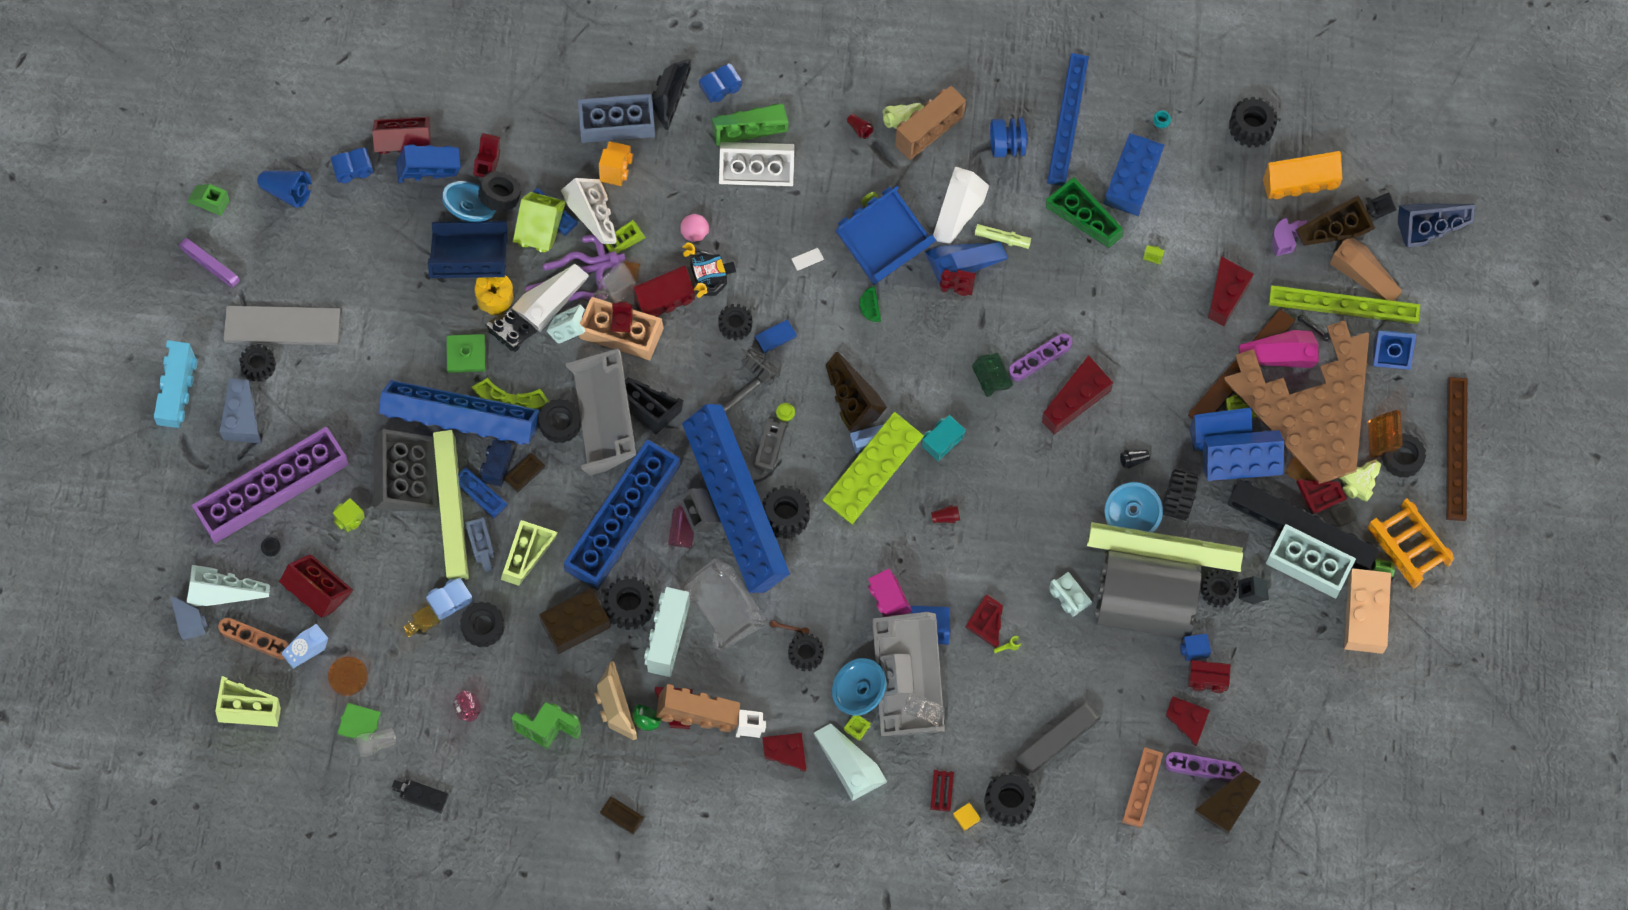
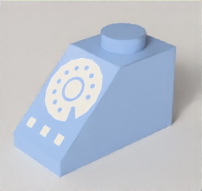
M315 624L300 633L282 652V656L294 669L324 651L328 637Z

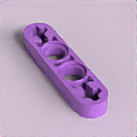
M184 238L179 244L180 249L231 288H234L240 282V279L232 271L189 239Z
M1060 334L1014 362L1009 368V377L1013 381H1021L1068 352L1072 346V338L1067 334ZM1061 340L1063 342L1067 341L1066 346L1064 344L1059 346ZM1045 349H1051L1053 351V355L1047 357L1043 354V351ZM1034 358L1038 361V364L1030 366L1028 360ZM1014 369H1016L1017 371L1022 369L1021 374H1014Z
M1178 752L1169 753L1165 760V766L1169 771L1226 782L1232 781L1243 772L1241 766L1237 763ZM1172 758H1176V762H1179L1176 766H1172V762H1169ZM1183 759H1186L1184 768H1182L1183 764L1180 763L1183 762ZM1196 761L1199 764V769L1191 770L1188 763ZM1211 764L1216 765L1219 768V772L1216 774L1210 773L1208 766ZM1223 766L1226 767L1224 771H1231L1233 768L1238 773L1235 777H1232L1230 772H1225L1224 776L1221 775Z

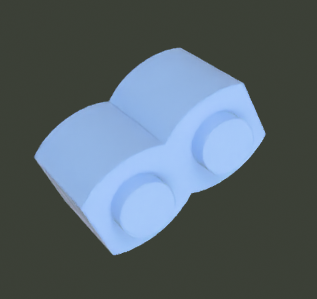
M461 578L450 579L443 588L431 590L426 597L427 603L438 620L450 616L455 611L473 602L472 596Z

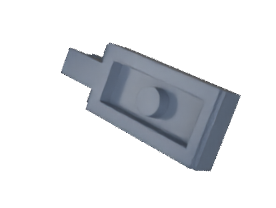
M484 517L465 522L477 563L482 562L485 572L491 571L490 560L494 559V551Z

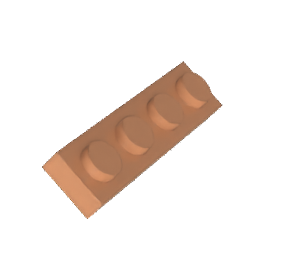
M1144 747L1122 823L1142 828L1162 760V752Z

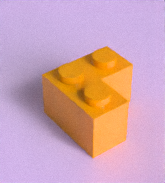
M609 141L607 149H603L599 162L601 182L622 186L623 180H627L628 164H631L633 160L631 146Z

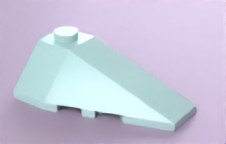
M192 565L187 603L193 606H210L269 597V584L248 578L239 580L235 577V574L228 573L227 576L217 573L218 569L197 565Z
M829 724L814 732L816 739L852 801L887 783L878 765L835 726Z

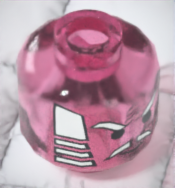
M469 691L460 692L453 701V707L460 720L474 721L482 710L477 695Z

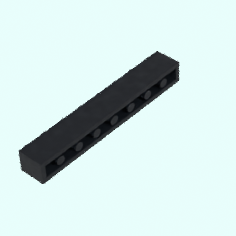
M1239 480L1227 504L1282 532L1285 524L1356 558L1352 566L1353 569L1369 570L1380 550L1374 544L1358 539L1355 534L1342 531L1337 525H1330L1324 522L1319 516H1312L1306 513L1301 507L1290 505L1283 498H1276L1269 491L1261 490L1249 481Z

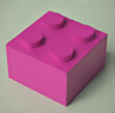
M889 568L868 578L871 584L868 586L869 591L876 601H879L876 605L884 617L905 615L912 612L896 576Z

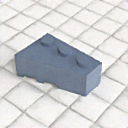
M229 378L220 427L223 440L261 444L250 383L248 380Z

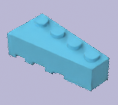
M167 340L166 347L169 349L168 357L164 356L165 375H162L160 378V390H162V393L157 395L154 420L160 426L180 428L181 422H184L185 404L189 402L188 390L193 385L192 373L193 370H196L198 361L195 358L190 343Z

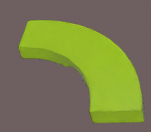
M488 378L471 387L479 398L541 410L547 402L549 403L541 389L524 394H509L495 386Z

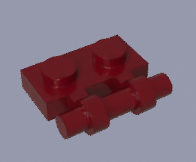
M944 270L941 274L940 289L942 292H947L951 288L961 296H972L976 273L957 270V273Z

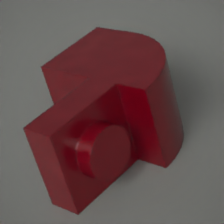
M482 133L479 153L474 160L473 175L484 178L486 174L495 172L501 151L499 149L500 137Z

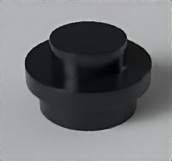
M273 537L266 538L261 543L262 553L269 557L277 555L281 549L280 542Z

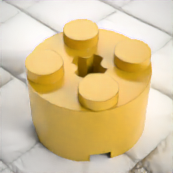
M506 275L505 277L477 278L475 296L477 305L482 311L490 315H500L509 309L514 301L512 283Z

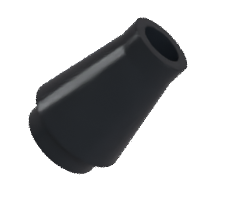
M1147 449L1125 450L1120 454V462L1124 468L1130 469L1150 460V454Z

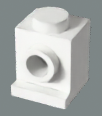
M739 710L736 737L740 738L741 735L760 738L761 732L764 733L766 728V721H763V712Z

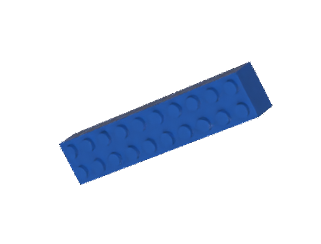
M706 404L685 420L682 425L749 593H765L789 576L790 572L722 405Z

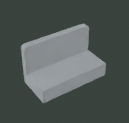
M910 654L880 656V664L886 675L884 696L914 693Z

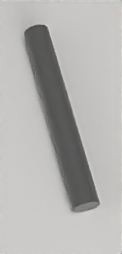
M756 378L722 405L725 413L756 389L761 382Z

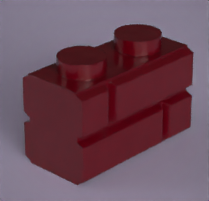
M1191 660L1188 671V687H1192L1194 691H1204V689H1211L1214 693L1227 691L1230 684L1231 665Z

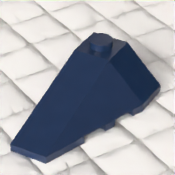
M1475 204L1399 205L1398 226L1405 246H1424L1432 239L1441 238L1445 233L1452 230L1456 231L1473 223Z

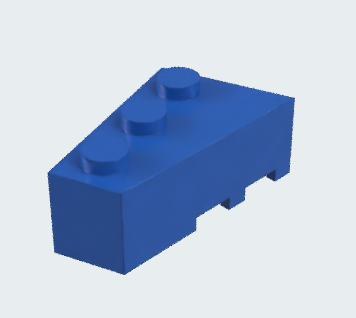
M407 145L403 147L396 162L398 183L404 182L403 179L415 178V181H419L421 177L433 176V179L457 176L461 168L459 148L451 146Z

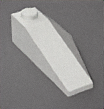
M955 167L933 234L938 242L950 245L968 220L973 217L976 210L984 203L989 185L974 172Z
M574 264L523 294L514 304L512 310L541 332L588 279L589 275Z

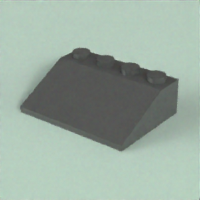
M382 429L374 436V509L385 511L437 509V470L434 438L432 436Z

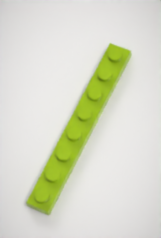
M1273 285L1270 287V306L1411 324L1419 323L1420 304Z

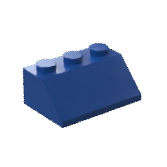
M1251 408L1194 415L1189 429L1193 450L1203 451L1204 436L1251 433Z

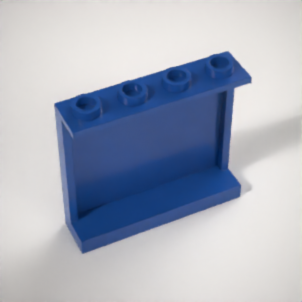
M898 186L893 189L891 187L887 188L882 192V197L879 199L874 197L867 202L868 206L862 209L860 207L852 213L854 216L849 220L847 217L837 223L839 226L835 230L873 285L937 241L933 235L929 236L901 198L897 192Z

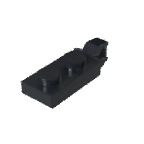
M394 780L391 787L393 791L400 793V797L404 801L442 814L449 794L412 780H406L405 783Z

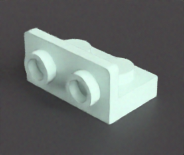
M578 305L555 315L547 332L559 344L583 334L585 329L580 322L585 309Z
M1069 572L1059 579L1051 581L1049 586L1050 593L1054 598H1058L1061 601L1064 611L1070 613L1072 617L1092 604L1090 598Z

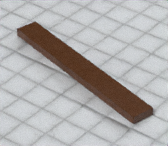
M1280 309L1253 341L1287 332L1294 324L1295 319ZM1237 359L1189 412L1188 416L1191 419L1197 414L1217 412L1226 399L1231 396L1234 391L1226 384L1224 377L1241 372Z
M1448 377L1446 520L1466 521L1468 378Z

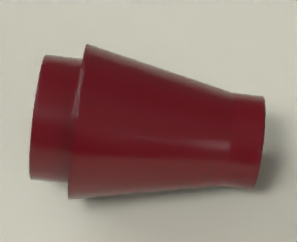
M851 114L847 118V123L850 124L859 138L866 139L872 134L873 127L870 122L855 114Z
M949 505L931 512L933 523H956V521H960L958 506Z

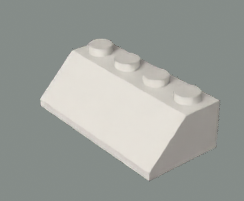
M720 142L719 184L793 186L794 144Z

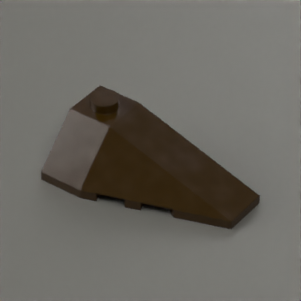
M1358 195L1295 230L1303 246L1360 237L1375 229V226Z
M835 352L825 366L830 383L836 391L837 396H835V400L841 408V412H839L840 417L848 430L854 432L877 421L887 407L878 393L839 352Z

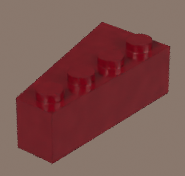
M1089 355L1043 412L1042 423L1053 435L1111 392L1113 381Z

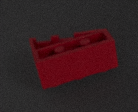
M1221 256L1208 318L1225 326L1251 284L1254 274Z

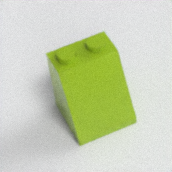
M529 192L521 199L513 242L518 243V246L535 247L540 252H547L552 249L566 201Z

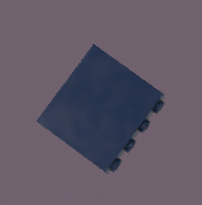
M507 221L432 222L430 259H428L429 278L505 277L508 242Z

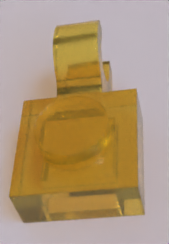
M428 605L412 615L414 621L404 626V632L410 637L419 629L424 633L440 622Z

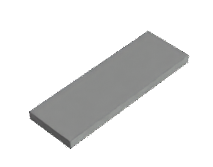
M227 306L224 343L338 345L341 309Z

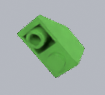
M211 184L196 185L187 201L190 204L222 216L230 200L226 190Z

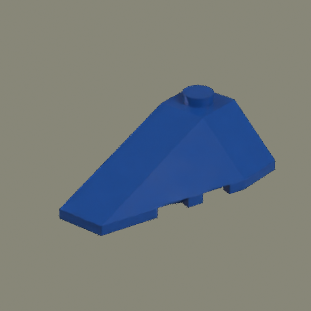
M1001 242L944 245L925 252L939 284L944 270L957 273V270L973 273L1008 259Z

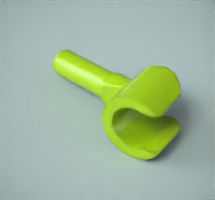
M1013 636L1009 643L994 648V653L1006 649L1018 650L1021 643L1015 645L1013 642L1018 640L1019 637Z

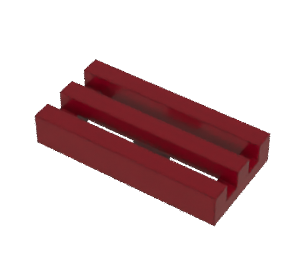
M934 770L930 810L950 812L954 772ZM937 776H941L939 806H935ZM945 777H949L947 806L943 807Z

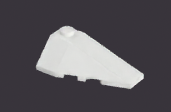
M574 178L561 190L568 207L602 244H615L617 240L614 226L609 220L611 212L606 206L608 197L600 179Z

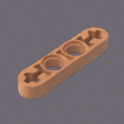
M224 618L219 622L218 628L224 637L274 658L285 659L282 656L283 651L279 654L278 650L272 647L274 642L275 647L281 648L284 646V649H286L289 644L285 640L232 618ZM229 624H231V627H232L234 630H237V631H236V636H234V635H235V632H234L233 630H231V629H228L227 631H225L224 625H225V626H228ZM243 631H250L251 636L248 639L240 638V634ZM261 638H267L269 643L265 647H260L258 641Z

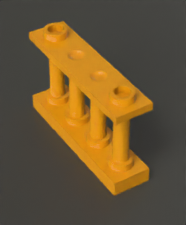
M1406 498L1400 506L1402 508L1400 512L1384 522H1380L1375 518L1369 523L1367 529L1409 584L1415 589L1423 581L1424 573L1441 562H1444L1447 567L1450 566L1454 557L1452 551L1443 545L1418 513L1416 505ZM1408 516L1414 525L1395 538L1391 537L1387 529ZM1420 531L1426 540L1407 553L1403 552L1399 544ZM1431 546L1437 553V556L1419 568L1414 567L1411 559Z

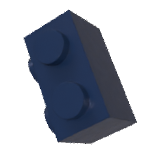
M493 440L492 445H488L486 462L482 463L480 468V474H482L484 483L502 487L513 455L512 444Z

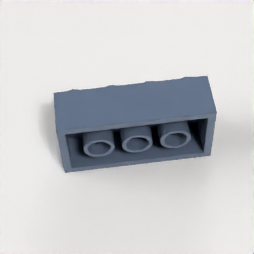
M651 94L578 100L582 143L655 137Z

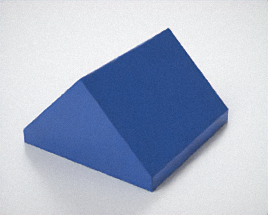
M1378 330L1373 340V366L1411 370L1417 334Z

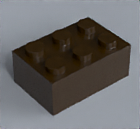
M592 588L539 614L540 622L558 654L610 629V620Z

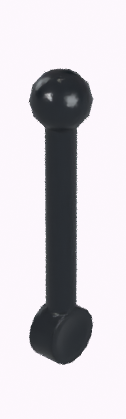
M1303 315L1297 317L1299 322L1305 323L1320 334L1324 341L1330 340L1328 333H1323L1308 322Z

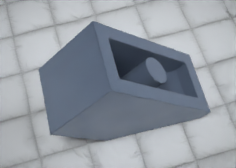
M175 597L171 598L182 639L186 640L206 634L205 627H208L205 615L201 616L198 609Z

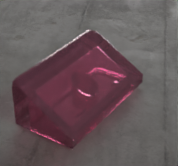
M679 506L673 510L668 545L691 548L694 532L683 507Z

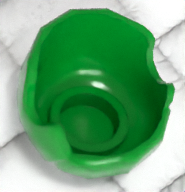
M640 704L635 706L632 712V720L639 729L653 731L661 723V718L656 717L657 711Z

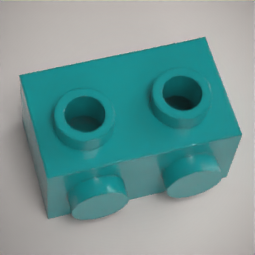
M950 415L945 419L941 418L935 425L936 428L932 431H927L922 438V448L938 462L965 437L966 429Z

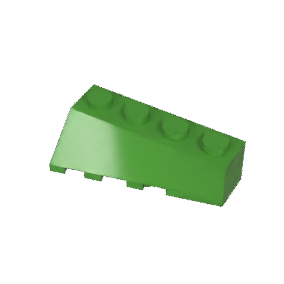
M772 104L769 107L753 108L745 112L737 111L731 115H718L712 118V130L716 146H720V142H739L787 132L788 119L784 105Z

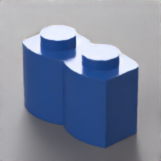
M730 63L702 77L699 80V86L709 102L712 103L721 101L726 94L738 92L742 86V80Z
M359 148L349 153H341L330 157L338 183H348L354 178H366L374 173L367 148Z

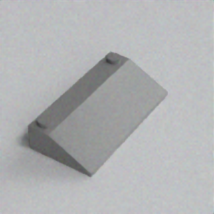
M614 349L566 363V367L573 372L575 377L587 464L581 465V469L591 476L608 471L634 457L636 450L620 349Z
M921 612L873 618L876 663L881 666L880 656L910 654L914 693L883 696L879 702L881 736L945 732L936 614Z

